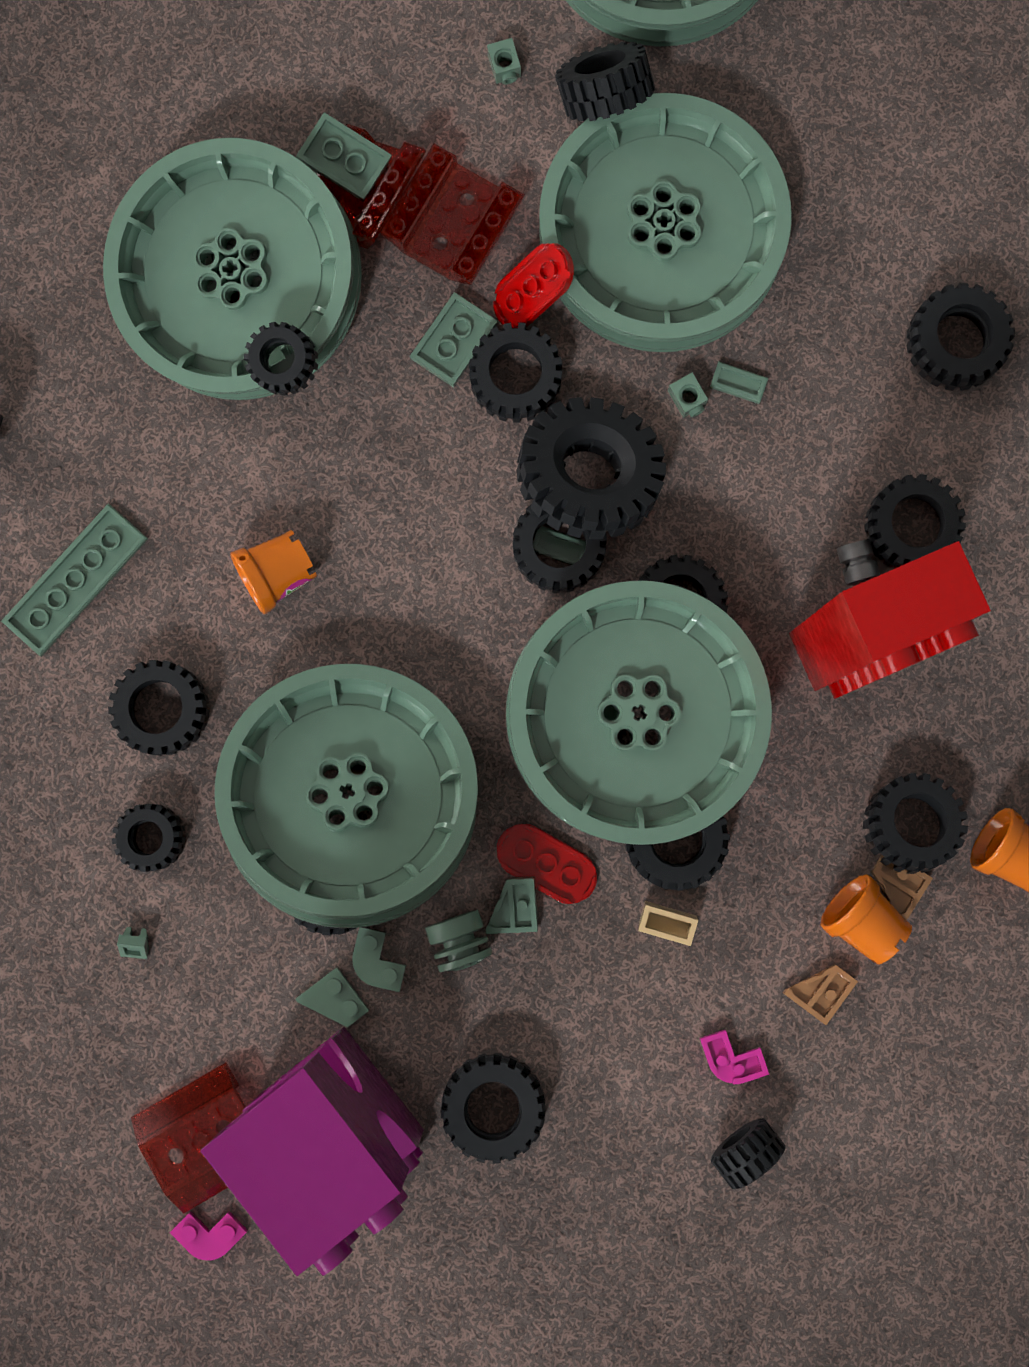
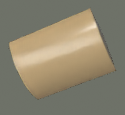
M645 901L638 931L691 946L698 918L693 914Z

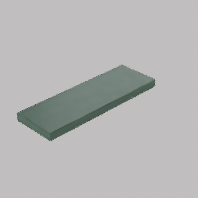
M108 503L1 622L42 657L145 544L148 538Z

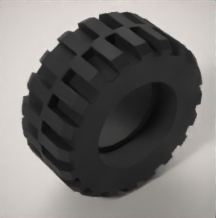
M959 283L956 288L950 284L944 286L941 291L936 290L914 314L910 321L911 326L907 330L906 338L910 339L906 345L907 352L913 354L910 360L913 367L919 365L922 369L918 374L923 378L928 375L933 379L930 384L938 387L942 383L945 384V390L951 391L956 387H959L960 391L969 390L973 385L978 387L987 379H990L1008 360L1007 356L1012 352L1014 346L1011 341L1015 337V329L1010 328L1013 318L1010 313L1006 315L1004 311L1007 308L1006 304L1003 301L998 303L994 299L996 297L994 292L990 290L987 294L982 291L983 286L977 284L973 288H969L968 283ZM945 317H965L979 328L983 338V348L976 357L970 359L958 358L949 354L942 347L938 339L937 327Z
M485 1053L478 1055L475 1059L470 1058L452 1074L442 1096L441 1118H443L445 1133L449 1134L450 1142L455 1148L459 1147L462 1150V1154L468 1158L470 1155L476 1157L478 1162L485 1163V1160L493 1161V1164L501 1163V1160L504 1159L509 1161L516 1159L518 1154L521 1152L524 1154L530 1149L533 1141L536 1142L544 1125L546 1111L545 1096L540 1081L531 1072L530 1067L525 1063H520L513 1056H502V1053L486 1055ZM484 1083H503L511 1088L518 1098V1117L515 1123L503 1132H484L477 1128L469 1117L468 1100L472 1092Z

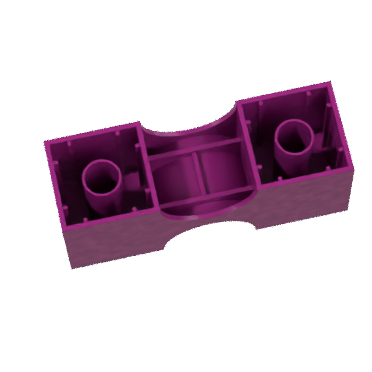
M343 1027L260 1093L242 1110L243 1113L222 1129L200 1150L293 1273L299 1276L313 1264L320 1274L324 1276L351 1254L353 1249L350 1245L359 1237L355 1231L359 1226L365 1223L374 1235L390 1224L404 1210L401 1204L407 1199L408 1195L402 1188L407 1175L420 1163L418 1158L423 1154V1151L418 1145L424 1129L349 1032Z

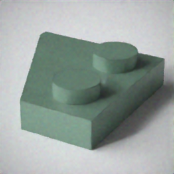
M535 876L507 878L487 925L486 934L538 932Z
M338 967L295 999L298 1003L346 1027H349L369 1011V1008Z

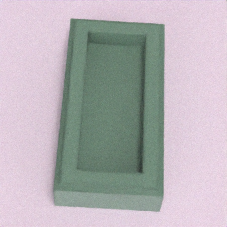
M718 361L709 388L760 404L768 378Z
M541 526L536 533L533 547L535 553L573 565L584 554L586 541Z

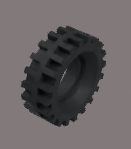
M722 816L716 822L701 830L702 845L698 854L692 860L683 864H672L664 861L656 853L653 844H626L625 847L631 864L643 878L658 887L681 891L699 887L700 884L712 879V876L721 869L724 858L728 855L730 833L727 830V820Z

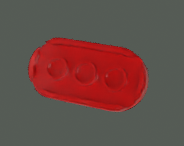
M556 243L537 246L498 283L494 293L497 295L496 301H493V308L497 319L502 325L511 323L512 328H518L519 322L526 323V327L529 326L569 289L573 280L574 265L571 255L566 248Z
M530 824L514 825L505 830L498 840L497 858L502 868L514 877L535 876L536 889L564 904H574L587 899L594 891L597 875L591 859L541 829Z

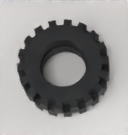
M271 322L268 328L264 325L259 327L260 333L257 335L253 332L250 336L254 339L253 342H247L245 346L249 350L248 354H244V360L248 362L245 367L247 372L251 373L250 377L252 380L269 392L276 395L279 393L282 396H288L289 392L292 394L299 393L298 389L300 387L303 389L308 387L309 385L306 383L308 379L313 381L315 377L312 374L313 370H318V364L315 362V359H318V353L314 350V343L294 325L290 326L285 322H281L280 325L276 322ZM281 345H291L295 354L292 366L283 373H272L269 368V357L272 351Z
M139 804L134 806L133 809H127L124 812L125 815L118 818L117 822L119 824L113 828L112 832L116 833L115 838H112V844H116L117 849L114 851L116 855L121 856L122 859L120 861L123 864H128L129 868L140 870L141 872L159 871L169 867V864L174 863L178 859V854H182L184 849L181 848L182 843L186 841V837H183L185 828L184 825H180L179 821L181 819L179 816L174 815V811L157 804ZM144 822L156 823L163 834L160 848L152 854L143 853L136 844V832Z
M756 1119L745 1124L725 1139L713 1153L711 1163L731 1189H738L751 1184L768 1172L782 1157L786 1145L766 1119Z

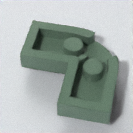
M359 927L352 959L357 976L368 985L400 992L406 965L380 959L386 932Z

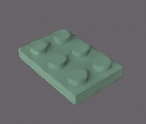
M324 112L297 153L296 158L310 169L364 202L392 159V155Z
M454 292L411 353L410 359L454 388L468 368L470 359L473 358L472 351L475 345L479 347L480 338L484 334L487 337L490 336L491 329L497 326L498 321Z

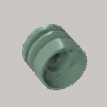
M478 909L425 927L430 945L443 944L444 949L437 952L434 958L439 959L446 956L448 958V961L437 966L439 972L462 970L480 963L483 959L493 954L491 947L480 950L478 948V945L489 941L487 936L477 938L474 936V932L484 927Z

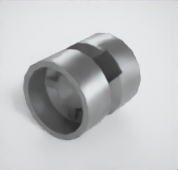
M870 539L853 542L836 549L840 563L846 566L843 570L846 585L864 582L880 575L877 561L871 559L874 551Z

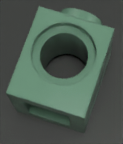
M512 38L487 45L488 58L496 84L501 82L505 85L511 84L521 77V66ZM501 61H509L511 63L507 67L499 65Z
M693 372L669 385L668 393L683 418L688 415L693 418L705 411L704 406H706L708 398ZM684 393H692L696 401L687 403L683 400L682 395Z

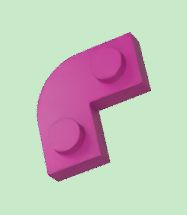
M726 1030L699 1038L709 1068L720 1080L732 1084H742L769 1075L760 1047L734 1055Z
M190 1211L170 1234L192 1256L201 1260H215L225 1255L248 1230L230 1211L211 1230Z

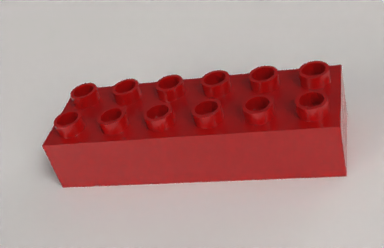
M957 541L842 591L793 629L789 635L814 691L829 686L834 699L979 636L973 619L991 610L962 546Z

